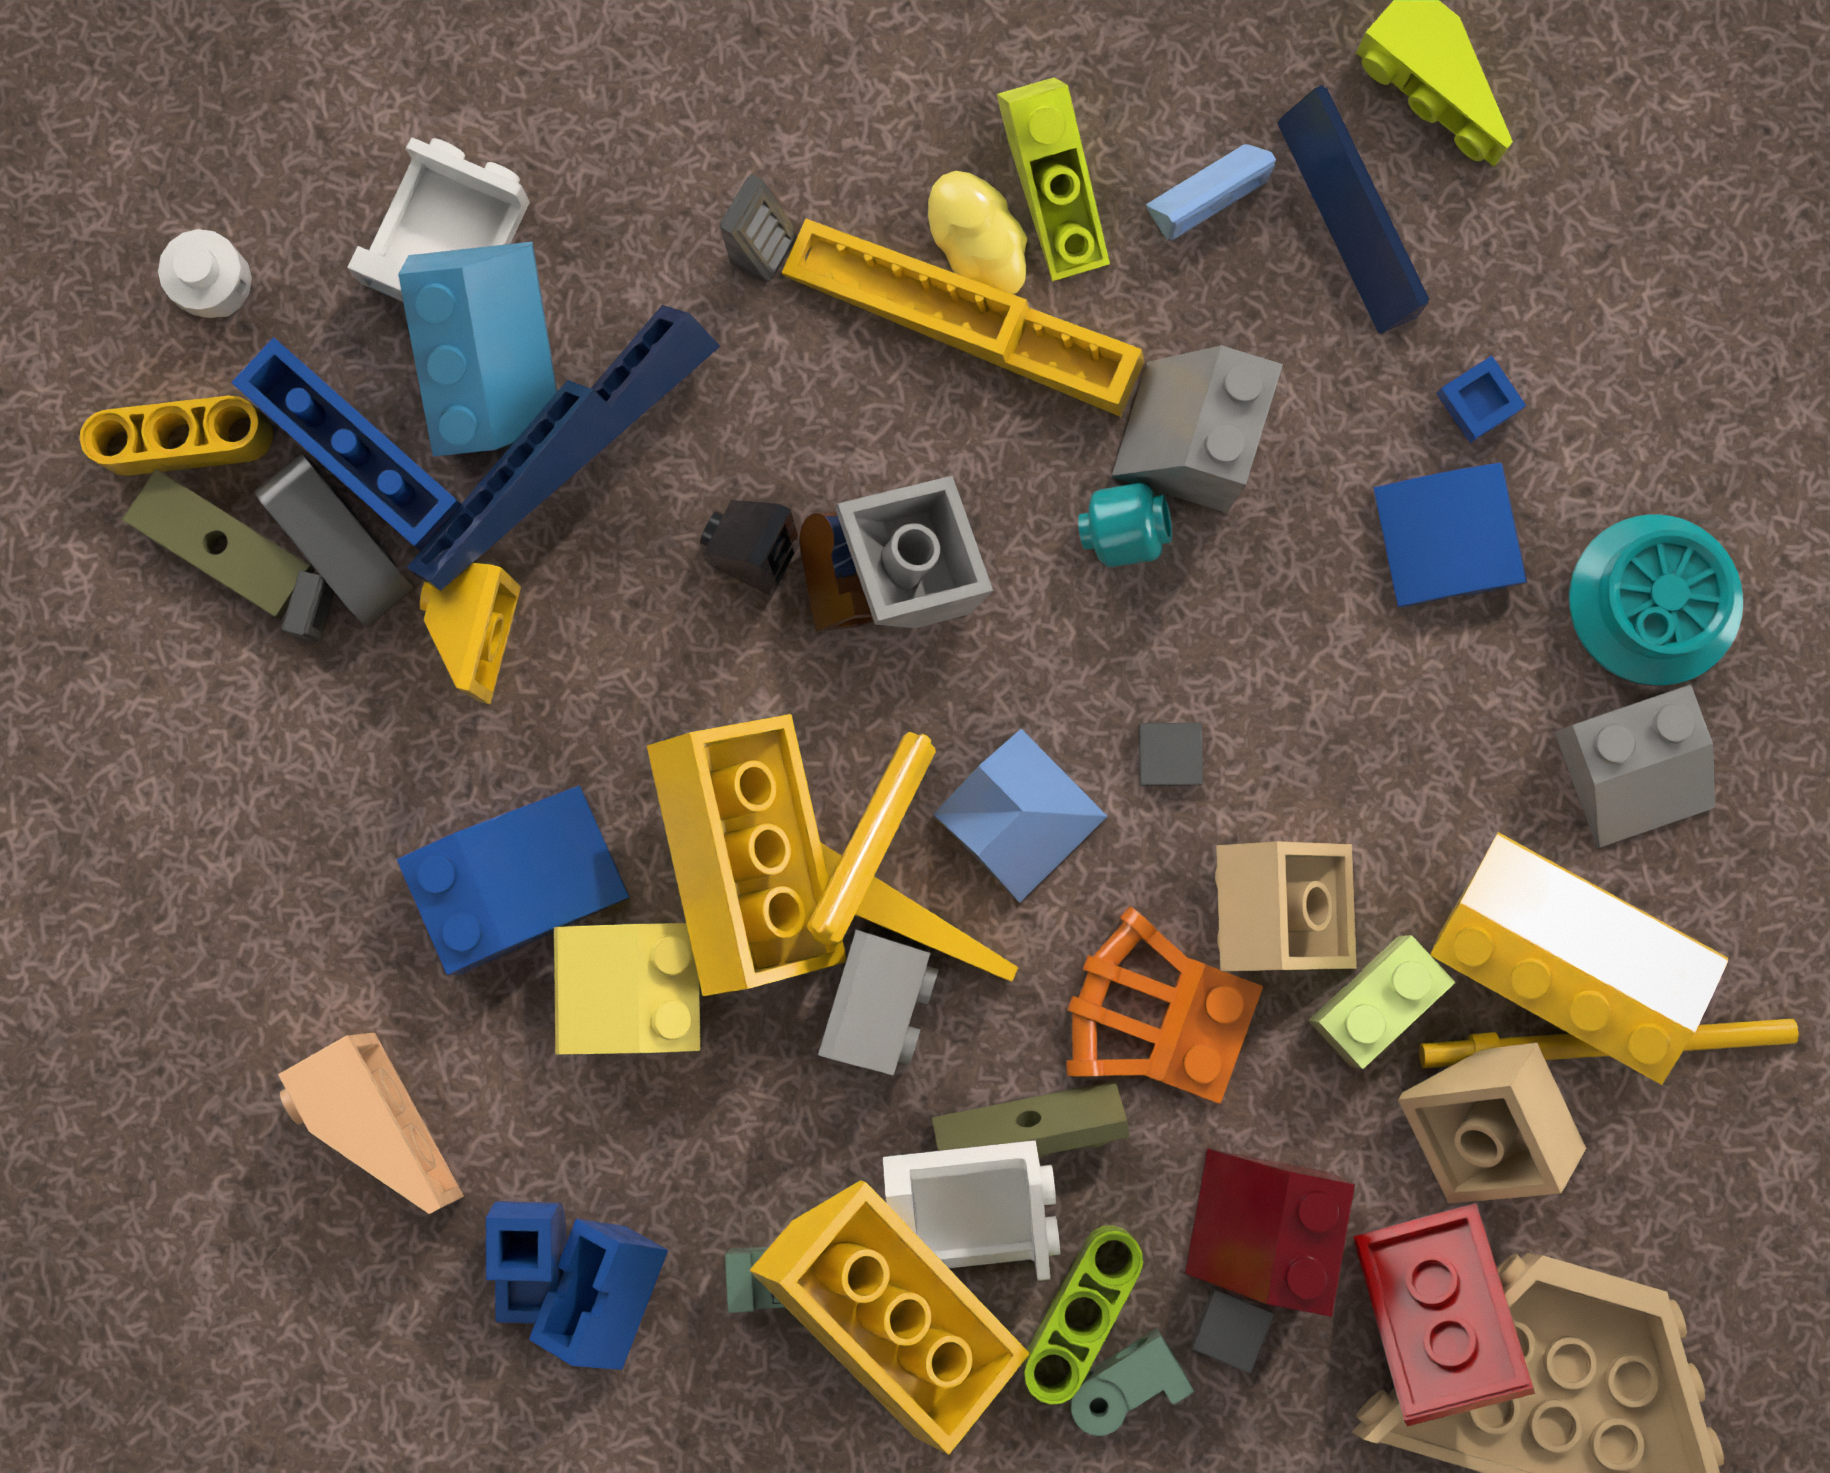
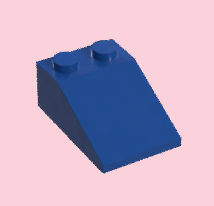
M580 785L465 828L397 858V862L447 975L464 974L554 933V927H567L630 898Z

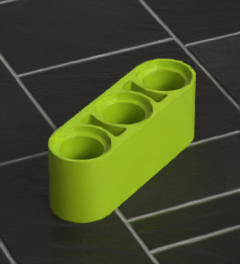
M1114 1225L1101 1226L1092 1231L1085 1239L1027 1348L1030 1354L1022 1363L1025 1382L1030 1393L1041 1402L1050 1405L1062 1404L1073 1398L1077 1393L1141 1273L1143 1266L1142 1251L1133 1236L1123 1228ZM1107 1241H1121L1128 1247L1129 1257L1127 1263L1117 1272L1108 1273L1101 1271L1095 1263V1255L1098 1248ZM1087 1297L1093 1299L1099 1305L1097 1320L1087 1328L1078 1329L1071 1327L1065 1321L1067 1306L1077 1298ZM1047 1355H1058L1069 1362L1067 1376L1056 1385L1041 1383L1034 1375L1036 1364Z

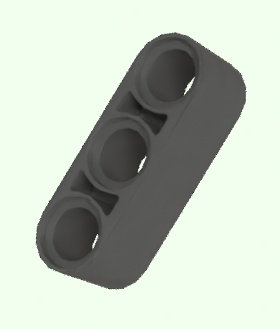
M302 453L257 489L255 494L343 603L362 624L369 627L411 593L415 586L409 578L406 579L394 566L396 565L395 561L371 532L368 533L356 520L358 518L333 486L330 487L319 475V469Z

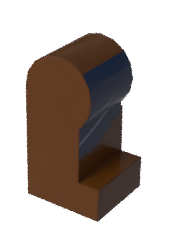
M837 513L811 514L801 526L799 543L815 630L848 629L873 622L874 620Z

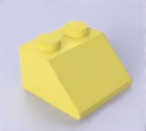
M686 923L554 927L555 1054L700 1051L699 978Z

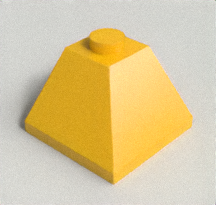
M472 563L441 591L424 582L420 596V609L426 611L424 622L456 688L478 702L491 704L521 586L499 566Z

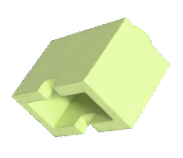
M1412 935L1398 936L1308 1021L1350 1067L1364 1069L1456 982Z

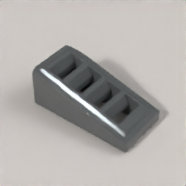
M753 174L746 178L720 222L730 263L764 282H769L774 277L797 236L793 224L764 181Z

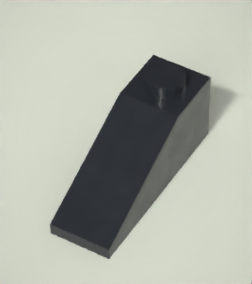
M731 500L724 514L715 511L709 519L700 539V544L706 546L702 555L708 565L773 597L800 545L791 509L778 503Z

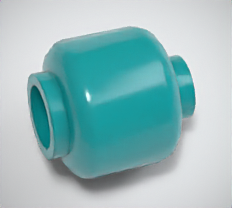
M1146 483L1099 489L1091 495L1088 513H1081L1078 517L1079 535L1084 550L1094 549L1097 558L1106 567L1153 561L1161 555L1163 544L1171 543L1172 524L1166 497L1164 494L1156 496L1151 486Z

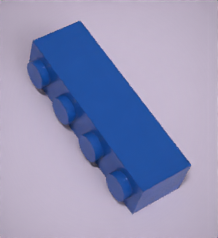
M273 337L231 382L419 551L425 547L461 505L457 499L276 338Z

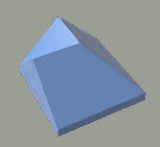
M1022 729L1016 732L982 762L933 814L1019 903L1108 817Z

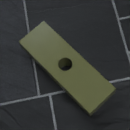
M158 469L154 470L122 518L127 524L280 620L288 610L299 570L308 573L314 571V568ZM226 536L228 540L226 549L222 553L214 555L212 551L213 543L217 538Z
M1116 1081L932 1117L938 1151L1036 1140L1038 1158L1041 1159L1051 1153L1081 1147L1098 1148L1111 1141L1130 1137L1128 1122Z

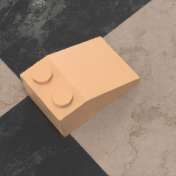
M375 1033L347 1035L278 1074L285 1087L284 1090L280 1091L281 1101L287 1113L296 1124L304 1123L311 1134L428 1214L464 1197Z

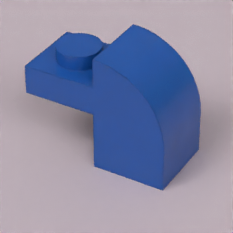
M495 1201L486 1216V1280H495V1322L535 1323L547 1291H557L563 1275V1270L557 1266L566 1245V1219L562 1203Z

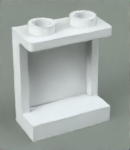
M411 138L406 147L411 157V163L370 250L357 246L347 268L360 284L403 302L398 273L408 255L510 244L530 203L523 187L519 184L520 178L514 172L492 162H487L485 168L464 160L465 154L461 150L440 139L432 138L430 144Z
M1036 1140L883 1157L887 1205L948 1268L1033 1260L1035 1262L1037 1280H1050L1049 1256L1060 1255V1242L1056 1216L1045 1217L1044 1205L1056 1204V1193L1052 1165L1040 1166Z

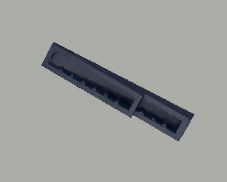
M662 305L591 388L569 380L565 382L407 568L417 577L441 591L714 353L720 345L690 313Z

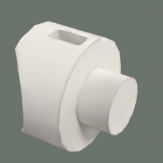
M196 229L184 232L169 242L160 257L158 274L161 287L176 305L192 315L206 318L228 317L241 308L249 295L252 278L248 263L228 239L214 231Z

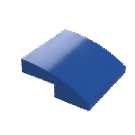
M1502 463L1452 470L1374 487L1398 607H1411L1460 595L1482 594L1528 583Z

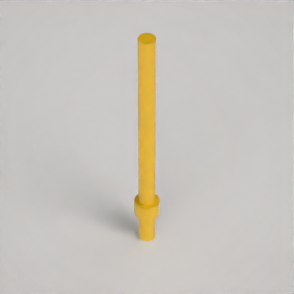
M1794 1019L1698 1025L1684 1051L1796 1044L1799 1036L1798 1026ZM1496 1032L1469 1034L1467 1040L1420 1043L1419 1046L1422 1068L1450 1067L1480 1050L1536 1042L1545 1060L1609 1055L1569 1033L1499 1038Z

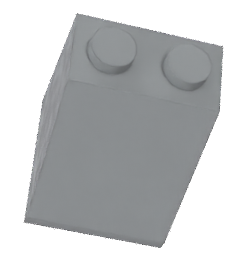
M1222 345L1147 362L1111 477L1131 484L1146 483L1154 491L1228 513L1246 486L1283 364Z

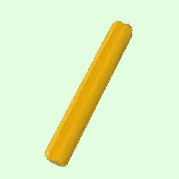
M912 732L903 735L807 924L808 930L813 934V938L820 943L826 942L835 946L843 940L936 752L928 736L924 734L917 735Z

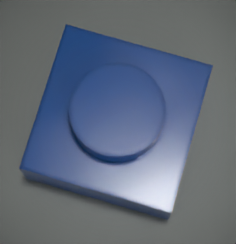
M1492 355L1443 386L1436 393L1470 444L1526 407V404Z

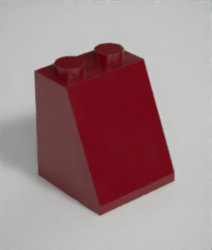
M1207 1148L1184 1273L1268 1305L1332 1317L1355 1184L1327 1171Z

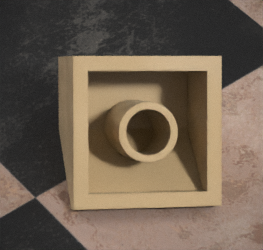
M1276 841L1216 845L1217 868L1215 881L1218 888L1219 931L1217 943L1220 950V971L1357 968L1352 844Z
M1537 1042L1480 1050L1404 1091L1398 1099L1448 1204L1561 1194L1586 1150V1146Z

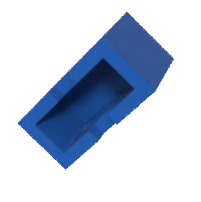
M575 1219L557 1266L564 1271L556 1292L547 1291L529 1340L571 1366L622 1370L668 1249L626 1226Z

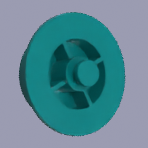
M1648 514L1631 517L1615 523L1597 535L1588 544L1579 557L1572 573L1569 587V610L1573 627L1580 642L1599 665L1610 673L1629 682L1649 686H1666L1685 682L1701 675L1713 667L1725 655L1736 638L1743 613V591L1738 571L1731 557L1711 534L1694 523L1681 518Z

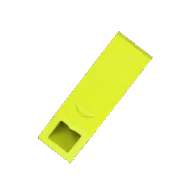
M1393 0L1365 32L1356 54L1362 58L1361 63L1364 70L1375 81L1384 85H1388L1391 82L1409 97L1408 104L1410 108L1421 119L1429 123L1439 121L1456 135L1454 141L1461 152L1475 161L1485 159L1494 167L1513 141L1460 17L1439 0Z
M1053 77L997 94L1008 143L1051 280L1055 281L1109 265L1108 253L1068 85Z

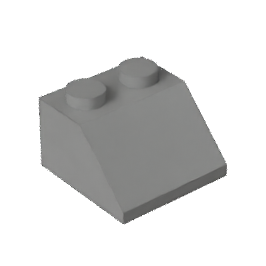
M953 476L841 502L836 505L835 510L875 625L919 628L972 614L993 592Z
M1691 684L1554 732L1597 848L1715 808L1713 742Z
M856 930L818 1055L894 1075L898 1062L910 1066L921 1030L909 1026L916 1002L928 1005L939 970L927 966L930 953Z

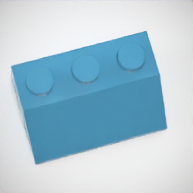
M533 242L408 255L398 273L433 457L496 450L514 443L557 393Z

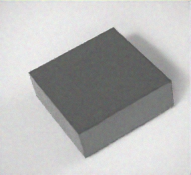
M299 570L283 623V631L296 638L317 643L318 640L321 641L335 594L323 577Z
M1140 723L1138 725L1139 786L1203 785L1202 723Z
M1213 1287L1190 1347L1195 1351L1251 1374L1274 1313Z

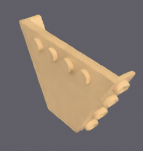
M1527 1253L1522 1259L1517 1254H1513L1497 1267L1536 1394L1407 1427L1395 1388L1389 1394L1385 1390H1380L1360 1408L1356 1417L1361 1423L1351 1432L1366 1441L1377 1444L1379 1442L1482 1473H1720L1718 1467L1724 1464V1455L1720 1441L1715 1431L1711 1427H1706L1699 1402L1705 1400V1389L1701 1376L1695 1365L1687 1362L1681 1338L1686 1337L1687 1330L1684 1316L1677 1302L1673 1299L1669 1300L1666 1291Z

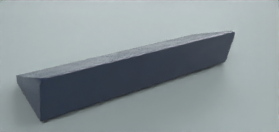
M1324 85L1316 87L1285 113L1277 124L1378 333H1384L1418 318L1430 299L1327 87L1325 88Z

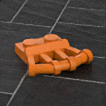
M1129 906L1119 917L1123 923L1093 956L1087 955L1082 968V970L1088 972L1079 997L1072 996L1067 1011L1072 1012V1059L1066 1060V1075H1145L1221 1104L1263 986L1186 957L1145 917ZM1142 939L1178 971L1179 975L1175 986L1172 987L1118 965ZM1111 981L1168 1002L1160 1027H1153L1102 1007ZM1097 1022L1153 1043L1148 1059H1097Z

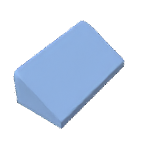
M1244 144L1147 203V210L1165 238L1172 241L1267 183L1275 166L1276 158L1270 151Z

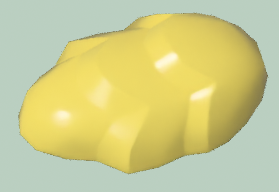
M953 171L942 175L933 185L928 200L930 231L936 245L945 253L951 268L956 274L1010 294L1017 293L1025 283L1026 261L1024 253L1028 238L1020 223L1009 212L1006 199L985 180L971 173Z

